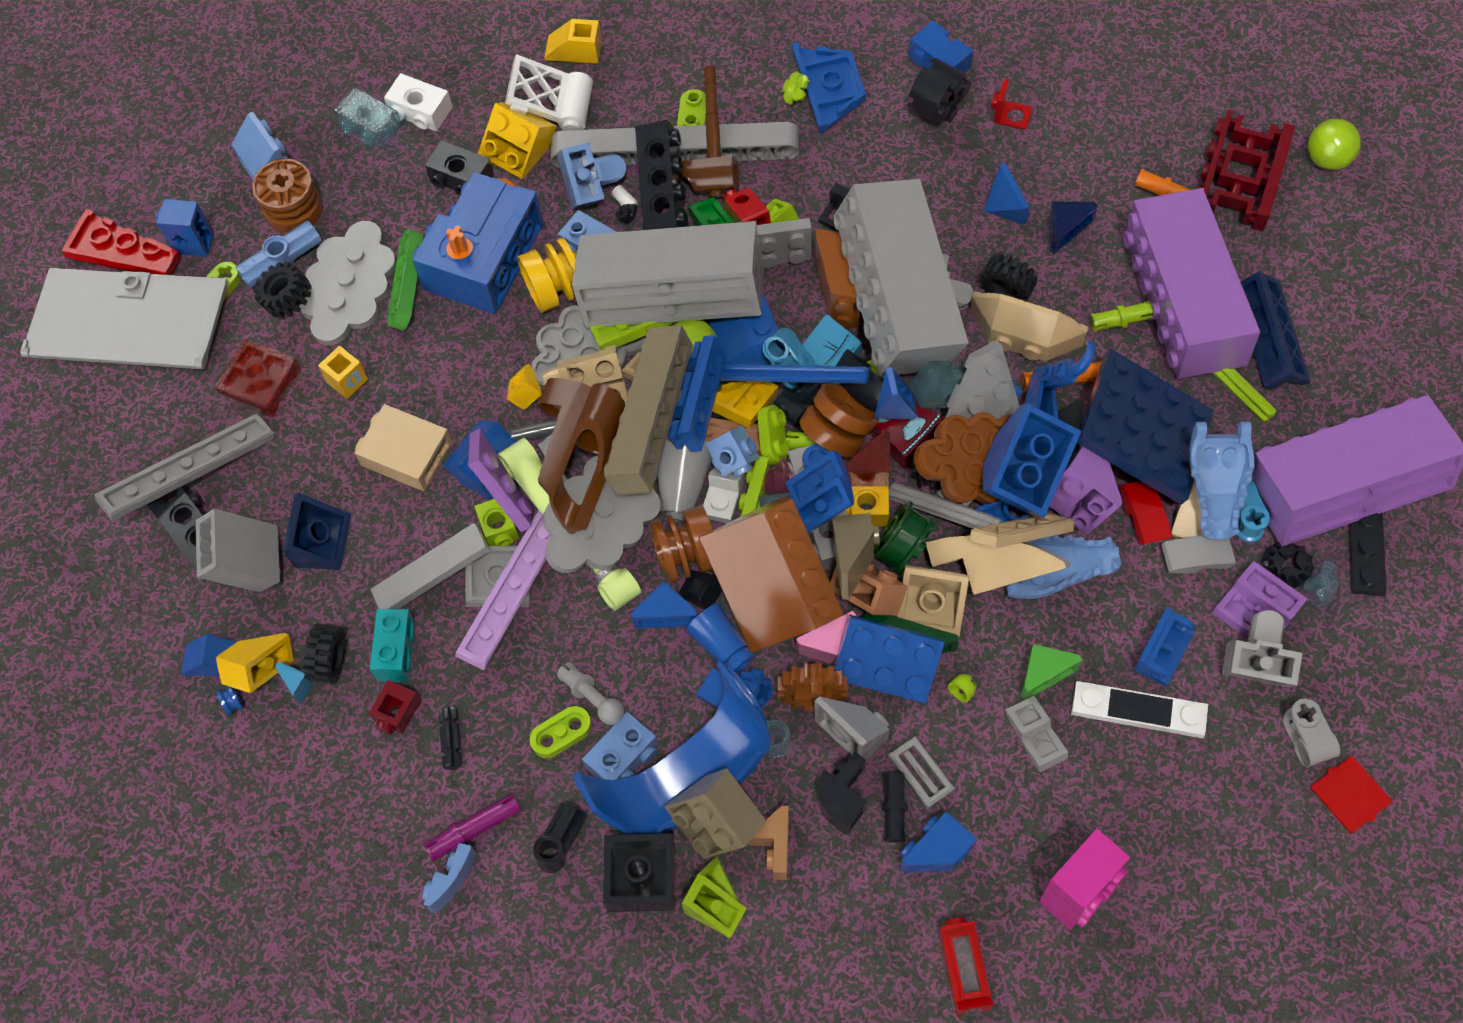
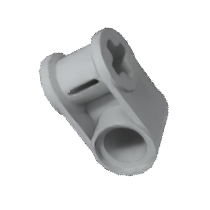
M1306 698L1299 699L1284 713L1282 719L1283 726L1303 766L1306 768L1340 755L1338 740L1330 730L1316 702Z

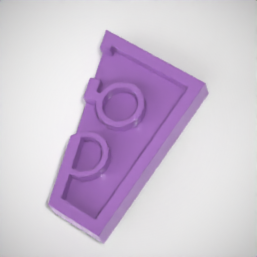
M481 428L470 433L468 466L521 532L532 527L533 507L530 501L525 496L523 497Z

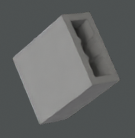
M213 509L196 519L197 578L256 592H262L280 582L278 525L218 509Z

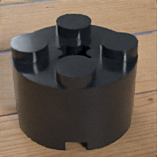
M932 58L929 62L933 63V65L929 69L923 67L913 83L909 97L913 98V104L908 103V108L937 124H942L945 120L950 123L957 115L958 107L956 106L961 97H965L968 93L971 82L967 80V75L963 71L938 58Z

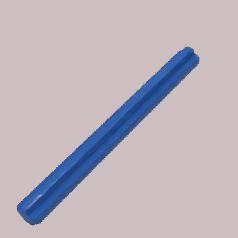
M724 364L720 381L866 384L869 382V368Z

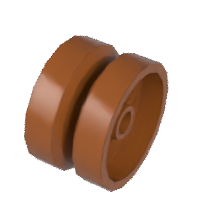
M823 383L813 399L815 404L808 406L799 421L801 428L813 441L828 451L834 450L840 452L841 456L854 457L865 442L864 436L871 434L879 418H874L875 412L859 402L842 386L834 383Z

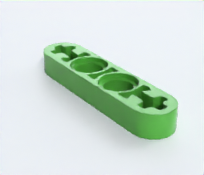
M409 228L403 233L399 244L387 325L400 331H404L407 328L411 319L418 276L412 257L415 249L423 242V234Z

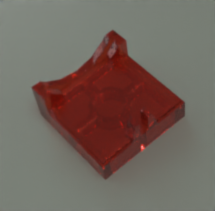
M243 339L215 388L219 394L259 408L264 415L273 418L285 388L291 380L299 375L301 368L294 357Z

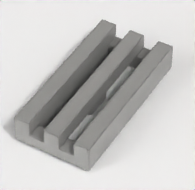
M913 737L888 755V758L900 773H904L906 782L927 809H930L935 803L940 802L945 796L955 791L953 785L916 737ZM912 747L915 749L943 786L942 790L939 791L909 752V749ZM900 755H903L905 757V759L908 761V763L911 765V767L914 769V771L917 773V775L920 777V779L932 793V797H929L927 795V793L924 791V789L921 787V785L918 783L915 777L911 774V772L899 758Z

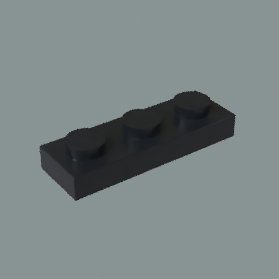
M1375 513L1349 524L1351 594L1385 596L1387 593L1383 513Z

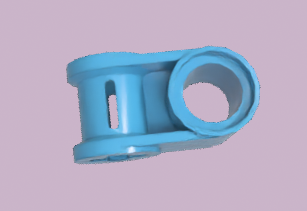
M777 329L763 344L764 355L772 365L817 366L813 357L806 351L791 329ZM776 340H779L784 344L785 350H782L777 346ZM783 382L790 389L798 385V382Z
M1251 481L1247 486L1248 494L1245 497L1243 508L1239 510L1238 537L1246 542L1260 540L1270 520L1269 513L1260 498L1257 486Z

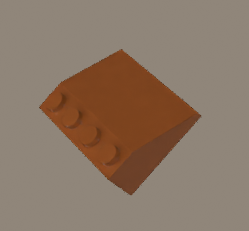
M781 497L698 537L741 634L749 645L748 649L751 652L815 630L844 615L792 498Z

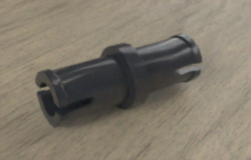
M890 772L884 774L885 802L881 804V811L885 813L884 841L888 843L906 842L905 813L908 812V804L904 803V773Z

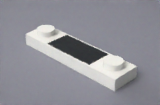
M1076 681L1071 715L1204 738L1208 704Z

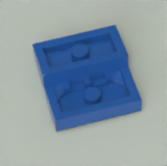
M832 450L785 482L808 534L854 505L851 482L843 459L838 451Z

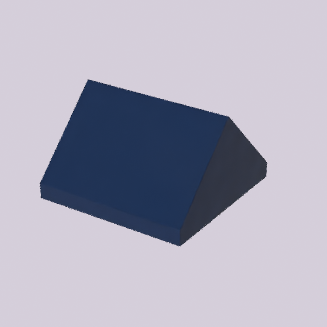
M296 493L283 546V552L293 567L340 570L351 513L301 493Z

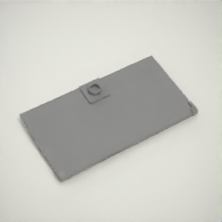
M49 268L26 340L23 341L21 347V356L27 358L204 370L207 365L209 349L229 281L226 278L159 275L148 272H110Z

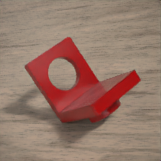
M1003 79L1000 92L994 93L991 109L995 110L994 123L1026 130L1033 107L1006 101L1009 80ZM1017 109L1023 112L1024 118L1021 121H1012L1009 119L1008 113L1011 110Z

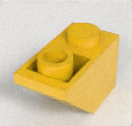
M571 19L548 36L545 60L598 64L602 46L599 20Z

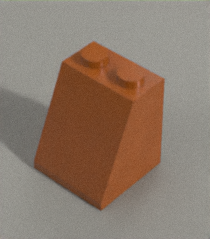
M816 229L815 265L827 313L845 329L852 327L859 329L862 312L857 308V294L854 284L849 279L847 258L842 254L840 233Z

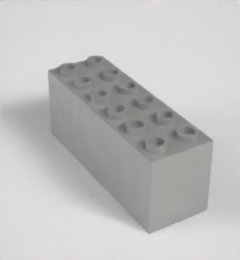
M911 179L853 184L834 214V225L839 230L841 236L842 254L848 261L849 279L855 286L857 308L863 315L865 322L864 333L866 338L870 340L872 362L877 367L879 376L884 377L885 371L889 367H893L898 375L946 369L969 342L921 180Z
M756 221L580 235L572 288L585 328L600 325L607 327L616 326V324L635 325L644 322L662 323L761 315L764 261Z

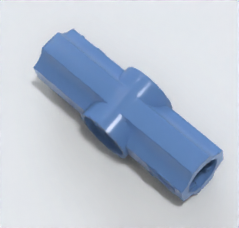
M306 220L283 236L277 235L267 238L262 245V250L235 268L246 285L252 288L257 285V279L262 280L263 277L260 274L263 271L266 274L269 272L268 267L272 265L276 268V263L279 262L283 265L285 262L294 265L296 258L322 242V239L313 225Z

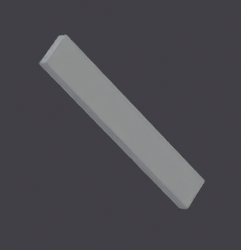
M256 413L94 494L95 500L110 520L114 521L268 443L274 438V432L261 416Z

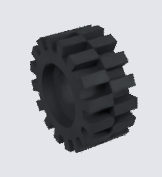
M998 253L997 256L994 254L989 259L980 275L979 281L981 282V287L986 288V293L1003 294L1027 302L1038 282V277L1034 275L1035 270L1033 268L1028 269L1029 264L1027 262H1019L1021 258L1016 256L1013 259L1011 254H1006L1004 257L1003 253Z
M281 262L276 263V268L271 265L268 267L269 272L267 274L264 271L260 274L263 277L262 280L257 279L256 284L259 287H254L253 292L256 294L254 298L273 317L284 318L285 314L290 317L293 315V310L296 312L301 310L300 304L305 305L308 302L305 297H310L311 292L309 289H311V284L308 278L295 265H291L289 262H285L284 265ZM285 286H287V287L284 289V291H282L280 294H278Z
M317 623L313 625V629H310L309 637L305 641L307 646L303 649L305 657L302 659V664L305 665L302 671L305 673V679L335 684V681H338L339 674L342 673V664L345 661L344 655L347 654V649H345L347 645L345 637L347 634L343 627Z

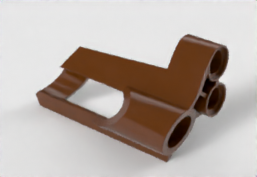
M549 378L537 406L543 412L557 418L540 470L538 483L549 495L552 510L562 527L568 533L574 534L577 531L587 529L606 481L604 467L608 463L611 454L612 441L617 434L620 424L619 419L624 411L625 401L614 389L601 383H595L590 387L578 381ZM575 445L586 452L598 455L596 469L581 505L576 504L571 499L562 479Z

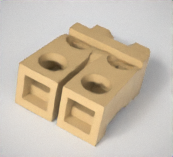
M616 345L604 347V350L587 355L558 360L557 367L543 371L542 376L545 385L549 378L578 381L590 387L595 383H601L614 389L626 404L628 391Z

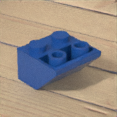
M479 420L448 458L443 467L462 485L485 499L492 500L494 497L468 466L470 433L481 428L496 454L517 441L496 421Z

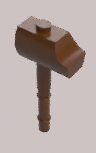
M705 66V82L703 84L705 85L707 158L683 161L684 171L680 174L681 178L691 183L694 192L698 195L709 194V198H721L723 193L729 190L736 189L739 191L738 161L733 155L721 156L715 66Z

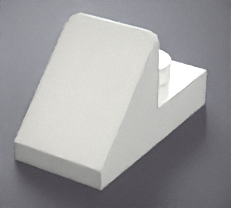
M715 467L708 475L709 488L703 504L709 519L723 523L732 521L747 472L738 477L733 472L722 477L720 471Z

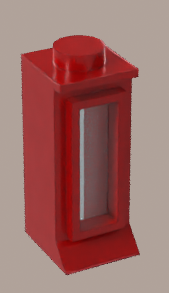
M965 918L948 920L945 922V926L940 927L939 938L956 1017L963 1016L965 1011L983 1008L984 1012L991 1011L994 1003L989 990L975 921L966 922Z

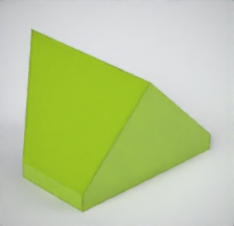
M717 856L698 873L681 903L686 915L728 938L732 937L747 909L739 903Z

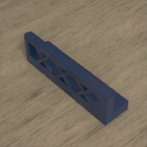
M1258 271L1243 280L1241 285L1260 330L1254 354L1264 388L1272 390L1288 381L1301 386L1306 385L1311 381L1280 281Z

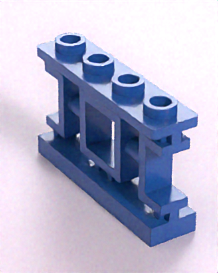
M715 335L703 336L702 343L701 341L695 342L692 354H690L686 371H694V373L685 372L680 389L682 390L679 401H677L672 420L681 418V422L680 420L671 421L667 439L669 438L676 449H683L685 444L690 452L702 451L727 355Z

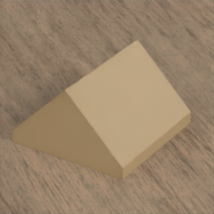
M905 565L903 584L907 585L908 588L898 617L960 636L969 575Z

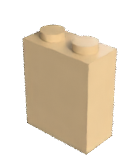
M384 404L379 413L372 417L370 428L365 437L359 439L355 448V455L361 466L425 491L451 446L452 439L448 429Z

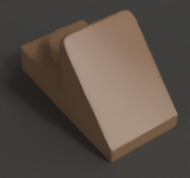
M781 806L768 817L764 825L748 843V846H774V849H767V870H773L774 880H787L789 806Z

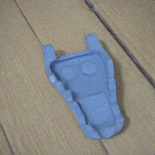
M1196 422L1191 436L1189 457L1191 473L1195 482L1201 511V532L1209 539L1226 540L1239 533V510L1244 506V500L1248 494L1247 486L1252 481L1254 454L1251 441V422H1239L1236 434H1207L1206 422Z
M1058 535L1027 541L1069 560L1071 567L1010 584L1007 586L1008 596L1013 598L1036 599L1049 596L1092 577L1117 572L1121 566L1119 548L1112 541L1111 537H1106L1103 540L1086 541L1084 537L1075 538L1072 535L1060 538Z

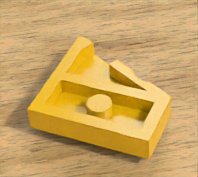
M762 381L727 383L722 385L720 392H717L712 411L750 429L758 419L759 409L770 404L777 395L779 386L772 382Z

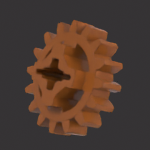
M807 663L801 669L792 666L791 672L783 671L782 677L777 678L778 699H782L783 705L792 704V709L803 707L805 712H814V701L819 696L842 702L843 699L848 698V677L843 676L842 670L834 672V666H829L825 669L822 668L820 663L810 665Z

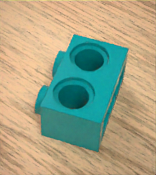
M377 609L370 661V671L377 681L409 682L416 622L408 609Z

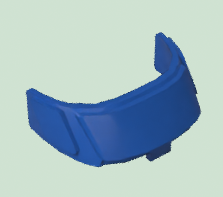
M722 661L717 663L724 684V695L715 715L701 730L657 764L637 775L616 780L599 779L579 771L572 775L577 783L576 786L594 814L606 824L631 835L663 834L679 828L675 825L672 817L664 807L700 779L727 768L738 784H740L754 771L763 756L769 752L770 736L767 722L760 704L731 665L726 667Z

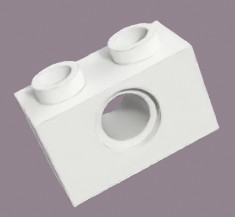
M401 73L384 97L389 114L393 118L400 121L405 119L413 122L417 127L424 130L429 128L437 132L452 109V103L447 90Z

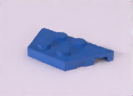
M792 43V53L798 71L802 75L808 76L810 80L805 92L819 133L824 132L866 101V92L852 52L841 49L831 50L821 46H817L816 50L801 48L800 43Z

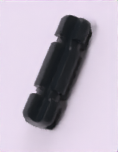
M452 706L442 707L439 710V723L443 725L440 726L441 752L445 753L442 756V766L445 770H456L462 765L461 753L458 752V750H461L459 724L456 723L459 720L458 710Z

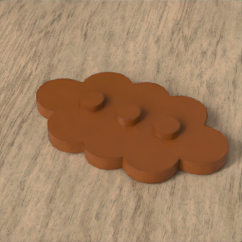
M986 412L977 413L969 419L960 415L944 418L935 429V439L928 440L917 447L914 453L916 470L927 480L940 481L944 495L954 503L963 504L976 499L985 505L999 501L1000 499L983 491V465L995 436L1013 414H1007L998 419Z

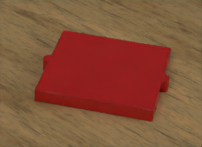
M1350 756L1336 768H1329L1327 774L1310 787L1350 834L1367 821L1373 822L1376 819L1375 815L1393 802L1353 756Z

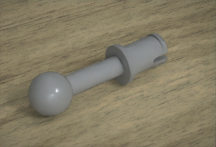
M572 662L565 664L570 669L569 671L563 666L559 668L557 672L558 678L571 688V693L576 698L586 697L597 707L598 716L603 723L614 725L621 721L624 715L623 705L616 699H606L594 688L592 676L583 674Z

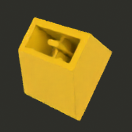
M505 102L495 103L478 154L490 158L492 163L523 179L549 149L551 137L555 133L557 126L538 115L529 112L524 115L510 110V105L505 104Z

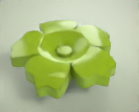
M798 71L790 75L782 87L785 103L792 105L793 101H803L806 96L804 89L807 88V84L810 81L808 76L802 75Z

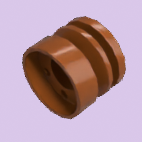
M282 158L267 163L255 174L252 182L253 195L272 229L287 234L306 220L313 226L319 220L323 210L322 199L315 187L310 171L303 163L294 159Z
M703 505L683 510V526L680 527L677 526L671 515L666 516L669 529L667 531L663 530L659 518L651 521L653 547L659 565L668 576L670 583L678 581L676 571L678 566L681 567L685 579L691 577L689 563L693 561L696 562L701 573L713 570L698 537L713 530Z

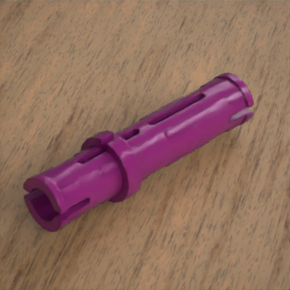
M510 793L457 825L455 823L449 825L450 829L424 842L423 845L431 860L435 862L443 855L455 850L459 843L466 845L468 841L520 813L521 809L513 794Z

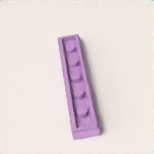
M539 510L532 521V527L527 529L456 651L455 657L482 670H485L547 561L545 556L546 546L552 535L545 529L543 515Z

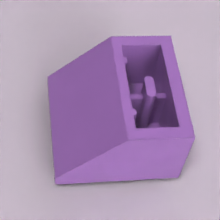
M1081 446L1070 457L1050 504V508L1054 509L1061 516L1074 520V526L1085 535L1094 530L1123 503L1110 463Z

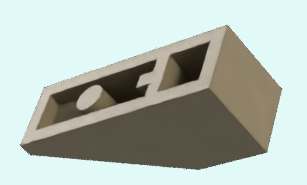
M870 513L841 515L832 518L833 545L842 600L850 598L874 559V545L880 544L878 525L872 526Z

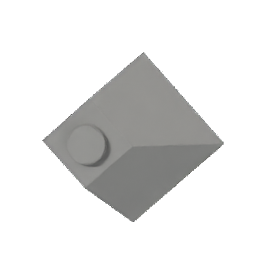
M820 696L814 701V721L851 756L856 752L867 760L889 739V724L878 712L872 713L864 706Z

